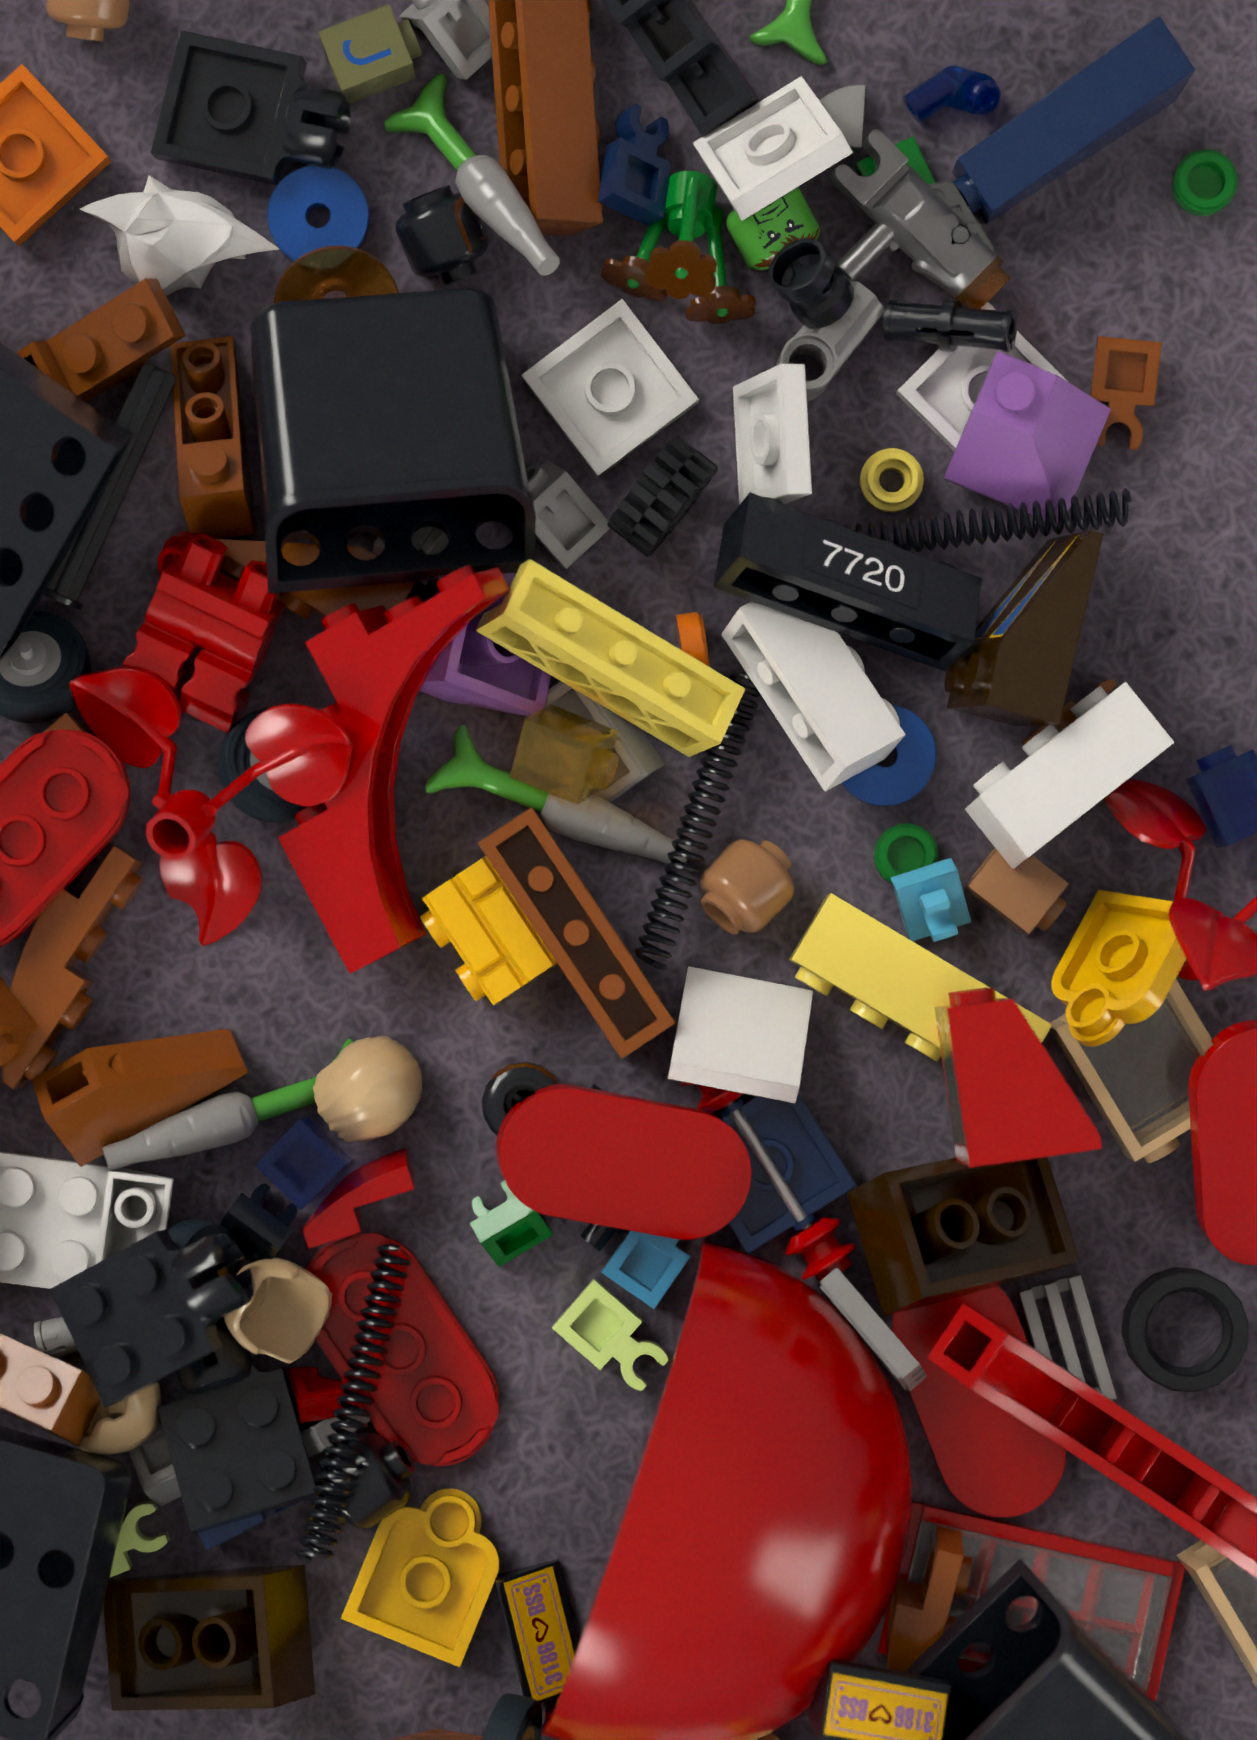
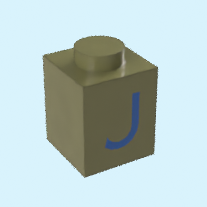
M390 4L318 32L340 92L350 104L416 79L412 59L422 56L420 47L409 20L406 19L397 23Z

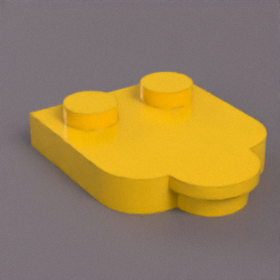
M1104 890L1097 891L1056 967L1051 981L1054 995L1066 1006L1065 1014L1066 1020L1069 1023L1070 1033L1082 1045L1095 1047L1105 1044L1113 1039L1125 1024H1135L1144 1021L1153 1015L1164 1002L1186 960L1168 917L1169 908L1174 901Z
M441 1489L431 1494L423 1502L421 1508L403 1506L384 1518L377 1528L341 1619L460 1668L499 1570V1558L495 1546L486 1536L479 1533L482 1519L480 1509L475 1500L466 1492L458 1489Z

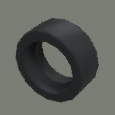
M1173 1267L1150 1275L1133 1290L1123 1310L1121 1334L1129 1358L1146 1377L1172 1391L1196 1393L1218 1386L1237 1370L1247 1350L1249 1323L1241 1300L1226 1283L1199 1269ZM1178 1292H1193L1207 1298L1218 1310L1222 1322V1337L1215 1353L1205 1362L1192 1367L1173 1366L1161 1360L1152 1349L1147 1335L1148 1319L1154 1307L1166 1296Z

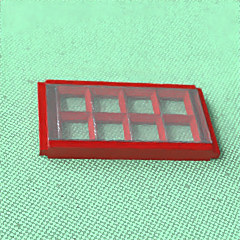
M912 1501L908 1544L899 1579L921 1584L936 1525L962 1531L964 1555L972 1557V1569L965 1595H953L948 1615L956 1616L957 1621L1000 1577L1021 1559L1059 1602L1156 1702L1185 1567L1181 1562ZM1023 1596L1014 1600L1007 1608L1005 1615L1006 1623L1020 1626L1029 1622L1036 1614L1038 1607L1037 1599ZM891 1600L885 1612L877 1648L878 1653L885 1655ZM977 1642L966 1647L960 1655L959 1668L963 1671L973 1672L985 1666L991 1654L990 1645Z

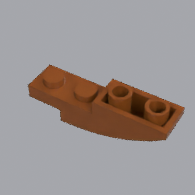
M145 278L47 341H33L15 353L76 396L88 402L138 373L140 366L147 363L146 360L186 335L158 279Z
M113 846L81 896L66 887L40 914L27 939L12 981L11 992L35 1028L18 1044L19 1050L17 1054L6 1064L2 1065V1082L12 1089L24 1087L28 1080L31 1081L51 1068L58 1056V1052L50 1048L64 1026L73 1031L93 1004L94 999L86 993L94 981L73 967L78 959L87 964L95 956L108 935V932L100 926L114 905L121 910L128 906L144 880L136 874L143 861L122 847Z
M936 1525L921 1584L898 1580L892 1595L888 1616L886 1639L887 1669L905 1672L956 1622V1616L948 1615L953 1595H965L972 1569V1557L964 1555L962 1531Z

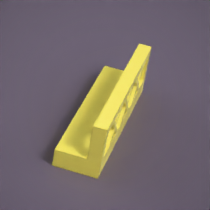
M531 559L519 566L509 587L510 591L506 593L503 602L483 614L475 631L688 757L721 744L745 691V688Z

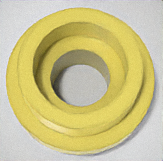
M887 448L874 453L865 462L860 474V488L866 501L874 508L889 513L903 511L910 507L921 494L924 483L923 471L918 461L910 453L897 448ZM895 470L902 476L903 486L899 491L887 492L881 487L879 477L884 471Z

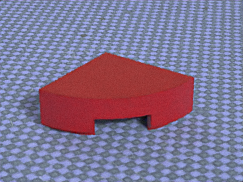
M314 1367L286 1369V1381L299 1423L334 1418L333 1411L338 1408H344L339 1405L336 1399L342 1395H347L340 1388V1385L349 1382L345 1377H342V1381L339 1382L334 1379L320 1377L318 1369ZM351 1389L355 1392L362 1394L359 1389ZM348 1402L350 1404L363 1408L362 1403Z

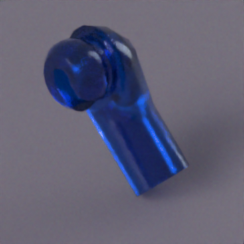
M952 65L945 67L905 94L903 101L914 119L921 123L945 106L971 114L987 115L998 107L1001 101V92L991 76L979 71Z

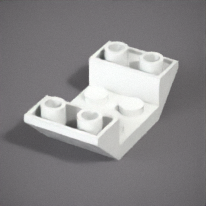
M0 1151V1282L51 1289L152 1233L167 1229L174 1179L127 1168L110 1171L107 1165L87 1163L80 1167L76 1161Z

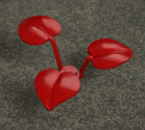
M129 666L76 676L69 683V687L79 712L94 735L108 744L117 753L122 762L134 767L147 768L155 764L163 752L164 757L159 791L152 799L153 805L159 810L148 822L146 836L150 846L161 856V879L170 898L185 902L194 909L199 921L198 940L200 944L206 946L221 939L237 928L252 911L259 900L263 878L260 865L248 847L236 841L217 843L216 835L211 831L215 824V814L223 805L264 773H267L268 782L274 792L290 803L300 806H316L328 801L341 789L347 779L353 750V743L349 733L334 718L316 708L300 704L272 706L255 717L245 733L248 748L260 762L252 765L212 799L197 790H181L171 794L177 746L169 736L180 726L182 713L180 704L168 684L149 670Z
M1126 780L1104 798L1111 813L1129 833L1139 840L1163 849L1178 848L1182 856L1174 902L1168 911L1171 927L1186 957L1177 977L1185 980H1199L1203 990L1207 991L1229 980L1256 975L1257 934L1245 923L1257 912V896L1233 918L1224 917L1221 911L1198 900L1187 898L1196 852L1192 841L1202 839L1206 832L1202 819L1184 799L1169 789L1146 781Z

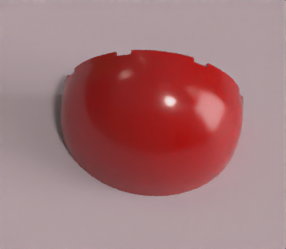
M702 1238L699 1249L700 1263L693 1293L646 1450L600 1588L567 1679L554 1710L547 1708L545 1710L542 1735L557 1740L759 1739L782 1727L808 1709L829 1661L837 1659L854 1663L872 1638L883 1618L899 1580L907 1549L912 1515L911 1465L908 1441L901 1412L884 1371L860 1334L832 1303L781 1266L752 1254Z

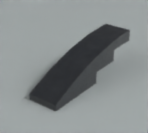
M603 0L618 24L628 29L659 79L670 85L702 136L707 135L759 101L692 0Z

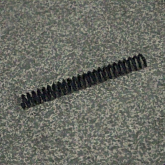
M1125 488L1122 492L1121 513L1117 493L1112 490L1109 494L1108 515L1104 495L1099 492L1096 498L1095 516L1091 496L1086 493L1084 496L1083 519L1078 498L1073 495L1071 498L1070 522L1065 499L1060 497L1058 500L1057 524L1053 503L1048 498L1045 501V525L1040 504L1035 500L1032 504V526L1027 505L1022 501L1020 504V529L1014 506L1009 503L1007 506V531L1001 507L996 505L994 508V532L988 509L984 506L981 510L982 533L979 530L976 512L971 508L969 511V537L963 513L958 510L956 513V538L950 514L946 511L943 515V539L937 515L933 513L931 515V542L925 518L920 515L918 517V543L912 519L908 516L905 520L906 545L903 541L899 520L895 518L893 520V543L907 551H910L911 547H913L916 552L920 553L924 544L932 552L937 543L939 547L945 550L949 545V541L955 548H958L962 539L969 547L975 538L977 542L983 545L987 540V535L993 543H996L999 540L1000 533L1007 542L1012 538L1013 532L1019 540H1022L1026 531L1034 539L1038 534V528L1041 534L1047 537L1051 531V526L1053 531L1060 535L1064 524L1067 531L1071 534L1075 531L1077 523L1084 532L1089 528L1090 522L1093 528L1098 531L1102 526V520L1111 529L1115 524V516L1118 524L1124 527L1128 522L1129 502L1132 499L1129 490ZM882 520L880 523L881 540L890 541L887 522ZM870 521L868 523V536L877 539L874 523ZM857 523L855 526L856 532L863 534L862 526Z
M738 672L729 676L730 680L745 688V693L755 697L761 696L756 688L742 685L735 680V678H741L752 682L747 673ZM742 697L739 704L755 709L758 707L757 702ZM736 709L734 715L746 720L754 719L753 714L747 711ZM732 720L729 724L730 727L739 731H750L749 726ZM727 731L723 737L739 744L746 742L744 737ZM723 743L710 748L723 750L736 756L742 754L740 749ZM710 749L705 750L707 756L700 759L704 766L696 771L700 779L692 782L696 790L688 794L692 803L684 805L688 815L680 817V821L684 826L676 829L680 839L672 841L671 844L675 851L667 854L671 863L663 866L667 874L659 877L663 886L655 889V893L659 898L651 901V905L655 910L647 913V917L652 923H646L642 926L648 935H642L638 938L643 947H638L634 950L639 959L661 970L668 969L667 965L653 960L643 953L670 958L672 955L670 952L662 950L647 941L659 942L669 946H674L676 943L674 940L666 938L651 929L663 930L673 934L680 933V930L655 917L668 918L677 922L684 921V918L659 905L672 906L681 910L689 909L687 904L678 902L662 892L680 895L685 898L693 897L691 892L682 890L666 880L681 882L689 886L697 885L695 880L684 877L670 868L685 870L693 874L701 873L699 868L688 865L674 856L689 858L701 863L705 861L703 856L692 853L679 845L693 846L704 851L709 849L707 844L695 841L683 833L697 834L708 839L714 837L711 832L699 829L687 821L701 822L712 827L718 825L715 820L703 817L691 809L705 810L715 815L722 813L719 808L707 805L695 797L709 798L719 803L726 801L723 796L708 792L699 785L712 786L722 791L730 789L727 784L714 781L703 773L716 774L726 779L734 778L731 772L718 769L707 761L720 762L733 768L738 766L735 760L721 757Z
M383 1244L376 1249L382 1256L373 1260L378 1269L370 1272V1276L376 1282H371L366 1286L372 1294L363 1297L364 1302L370 1307L360 1310L361 1315L365 1319L357 1322V1326L363 1332L353 1335L355 1341L359 1344L350 1347V1351L356 1357L347 1360L349 1367L354 1370H348L343 1373L345 1379L349 1382L340 1385V1388L347 1395H342L336 1399L339 1405L344 1408H338L333 1411L335 1417L341 1421L330 1423L332 1430L337 1433L330 1434L326 1438L334 1446L324 1448L323 1452L331 1459H324L320 1462L321 1467L328 1472H320L316 1475L317 1479L325 1485L313 1487L314 1492L322 1498H313L309 1501L311 1506L317 1510L306 1513L307 1518L314 1523L304 1525L303 1530L311 1536L299 1539L301 1545L308 1549L296 1552L300 1560L309 1564L311 1562V1557L309 1556L328 1559L335 1556L332 1551L313 1543L331 1546L338 1544L335 1538L316 1530L334 1533L342 1530L339 1525L319 1517L337 1520L345 1518L342 1512L322 1504L345 1507L348 1505L345 1499L327 1492L343 1494L352 1492L350 1487L330 1479L354 1480L353 1474L333 1466L356 1468L358 1464L356 1461L335 1453L357 1456L362 1453L359 1448L338 1440L359 1443L365 1441L363 1436L341 1427L366 1430L369 1428L368 1425L343 1414L362 1417L372 1415L369 1410L348 1402L370 1405L375 1403L373 1398L351 1389L375 1392L379 1390L378 1387L353 1376L373 1379L382 1377L379 1372L367 1369L356 1363L380 1367L385 1365L383 1360L360 1351L381 1354L388 1352L386 1347L371 1343L363 1338L383 1341L391 1340L390 1335L373 1330L367 1326L389 1329L395 1327L392 1322L380 1319L369 1313L390 1316L398 1315L396 1310L382 1306L372 1300L396 1304L402 1302L399 1297L376 1289L405 1290L403 1285L378 1276H392L402 1279L408 1277L405 1272L382 1264L391 1263L407 1267L411 1265L409 1260L384 1251H399L400 1245Z

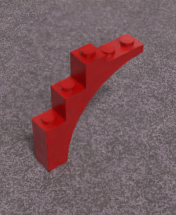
M471 565L462 567L436 582L441 593L422 603L419 595L401 602L386 611L384 605L359 611L356 603H351L323 618L321 622L325 631L305 642L336 700V703L320 711L334 718L349 733L353 743V750L347 779L341 789L328 801L316 806H308L296 813L294 818L298 826L278 837V840L350 974L426 935L407 889L396 841L394 786L400 743L416 695L440 654L472 618L510 591L498 567L478 573L474 572Z
M963 1303L927 1359L974 1392L1080 1458L1257 1578L1256 1496L1112 1399L1080 1380L1040 1351Z

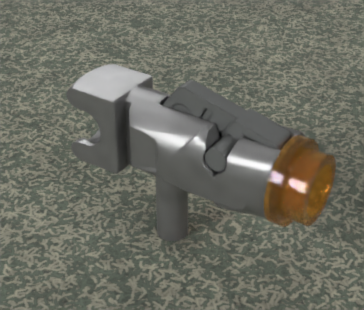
M874 129L863 142L865 151L874 160V174L868 177L859 176L849 166L842 164L837 166L828 176L832 185L857 210L862 209L876 223L840 259L836 267L841 269L847 278L856 281L887 248L891 251L900 248L913 259L911 265L913 270L954 297L952 300H959L961 305L964 303L968 308L981 309L1011 278L1000 267L1004 261L994 253L992 244L980 224L976 221L956 185L951 181L927 184L907 164L908 158L881 131Z

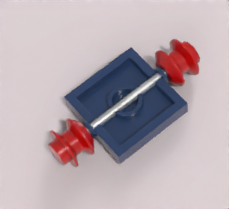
M688 1082L680 1083L681 1087L696 1086L701 1093L702 1098L695 1109L713 1113L725 1107V1109L720 1111L723 1116L720 1119L739 1135L748 1151L752 1171L750 1189L742 1208L729 1222L746 1252L749 1254L792 1227L794 1232H798L790 1238L785 1253L787 1256L798 1254L803 1256L808 1265L801 1275L802 1280L815 1276L819 1284H821L820 1281L834 1269L838 1268L843 1272L849 1268L852 1262L847 1254L856 1248V1244H840L835 1237L834 1232L841 1223L840 1219L822 1217L814 1221L816 1217L813 1213L857 1185L800 1094L798 1093L795 1103L755 1096L744 1103L742 1098L735 1101L744 1093Z

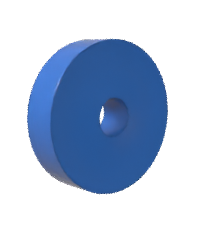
M310 165L291 172L279 182L269 200L267 221L276 246L287 259L307 269L327 270L345 264L360 251L368 236L370 212L363 191L348 174L334 167L322 168ZM319 207L327 209L331 216L329 222L324 227L315 228L307 223L308 214L313 209Z
M893 704L891 705L898 715L900 727L906 734L894 748L896 752L895 763L890 767H881L875 764L841 783L856 799L879 807L899 805L916 796L931 778L936 761L934 739L924 721L912 711Z

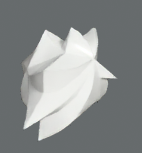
M150 175L143 192L114 195L79 209L108 223L115 232L121 271L136 284L145 278L158 279L166 296L186 287L201 289L212 267L218 261L228 258L246 259V254L279 249L256 231L235 219L229 209L212 197L199 192L170 189Z

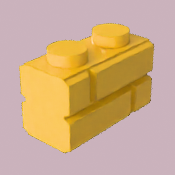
M487 856L481 858L422 898L429 908V911L420 916L422 922L440 948L450 942L464 961V964L455 969V971L476 1002L487 996L492 1005H496L558 964Z

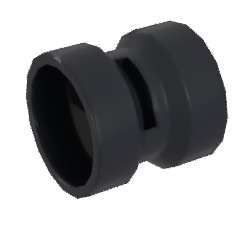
M803 238L791 242L779 251L769 267L768 279L772 287L781 298L789 302L792 312L808 328H823L833 324L848 311L854 299V288L850 280L841 269L834 266V261L828 251L815 239Z

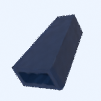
M1159 16L958 157L952 170L956 178L953 183L956 185L972 214L978 211L985 223L988 224L1174 103L1195 72V69Z

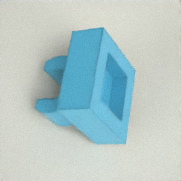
M952 858L891 877L902 921L911 941L931 936L933 942H937L958 935L957 927L971 922L958 870Z

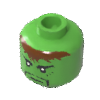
M796 187L742 221L733 209L727 216L726 221L727 229L747 266L754 271L769 269L773 258L791 242L803 238L817 240L820 233L819 225L799 187Z

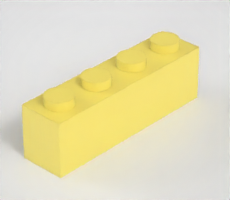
M832 893L827 894L789 958V961L800 967L795 975L796 979L825 996H828L832 988L835 987L852 997L855 1001L850 1008L851 1012L880 1029H883L888 1020L910 1032L904 1043L936 1062L941 1057L934 1007L950 1005L949 992L990 988ZM995 991L996 999H1008L1007 997ZM1017 1004L1042 1043L1052 1024Z

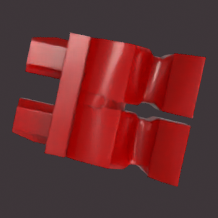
M198 533L189 542L183 553L162 572L156 587L157 590L147 609L145 620L136 633L138 643L135 650L126 656L122 667H139L158 675L172 689L176 698L180 694L178 702L182 712L229 733L247 711L250 693L242 689L252 682L265 660L274 635L276 623L279 621L286 604L278 600L279 593H268L267 567L265 562L251 560L245 566L240 581L232 579L219 572L229 548L217 539L204 533ZM198 647H201L203 649H201L194 661L195 670L190 679L193 666L185 663V661L193 656Z

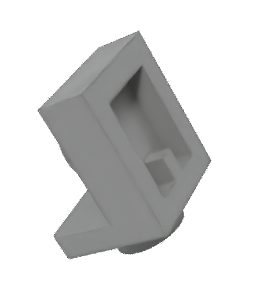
M411 0L412 4L400 15L402 21L409 20L412 28H420L458 79L467 80L492 57L489 6L484 0Z
M547 460L542 465L535 464L526 469L529 490L532 493L536 514L535 537L553 558L567 569L610 529L607 526L609 521L565 470Z

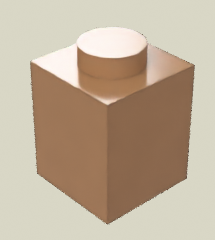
M994 847L963 889L1019 933L1027 935L1032 932L1035 926L1042 932H1045L1053 924L1067 905V902L1060 895L1069 883L1033 855L1015 869H1012Z

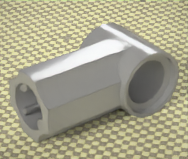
M849 279L854 288V299L842 318L823 328H808L803 325L798 333L785 344L775 366L789 364V360L793 356L800 354L808 355L818 362L821 376L816 380L806 381L807 401L816 399L825 391L831 379L884 315L885 307L879 302L876 295L860 282Z

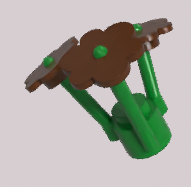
M697 171L674 173L669 177L664 218L648 227L636 257L625 256L622 262L607 258L601 272V277L609 284L620 287L625 293L637 298L644 296L650 300L660 302L664 301L667 295L674 299H684L690 293L702 296L692 299L690 307L685 311L686 319L693 322L708 321L710 324L727 323L730 320L747 319L755 314V297L752 295H739L737 288L727 286L721 233L724 211L715 206L718 190L716 181L712 177ZM668 224L669 231L679 236V241L673 243L670 249L663 247L655 248L664 225ZM705 230L708 235L709 255H701L700 248L693 243V239L702 236Z

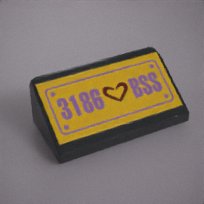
M559 1559L500 1573L496 1577V1587L523 1696L535 1699L540 1703L560 1696L580 1644Z
M833 1659L829 1661L820 1679L807 1716L819 1740H944L951 1684L949 1680Z

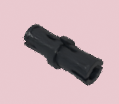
M890 299L886 304L883 316V336L886 341L901 340L938 344V348L941 351L954 352L958 346L1011 352L1017 333V315L1014 310L998 311L964 308L959 300L946 299L942 305L898 302L897 300Z

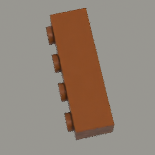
M488 0L500 165L505 169L527 204L542 235L572 236L603 223L602 209L604 205L598 202L600 189L598 162L600 128L595 119L593 84L596 68L590 49V0Z
M532 807L478 842L621 1059L675 1024L639 966Z

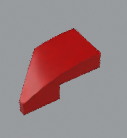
M406 1148L389 1153L361 1166L348 1174L332 1190L303 1228V1234L309 1249L360 1233L361 1215L358 1207L415 1189L414 1171Z

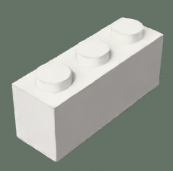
M752 601L738 609L721 635L825 792L883 761L906 735L900 727L899 718L894 707L886 699L880 697L865 674L860 656L852 647L845 644L838 632Z
M1124 682L1109 695L1101 686L1096 688L1070 709L1077 718L1071 725L1060 733L1053 724L1049 725L1022 747L1029 756L1013 770H1010L1004 762H1001L973 785L980 795L965 810L1012 869H1015L1174 743L1127 682Z

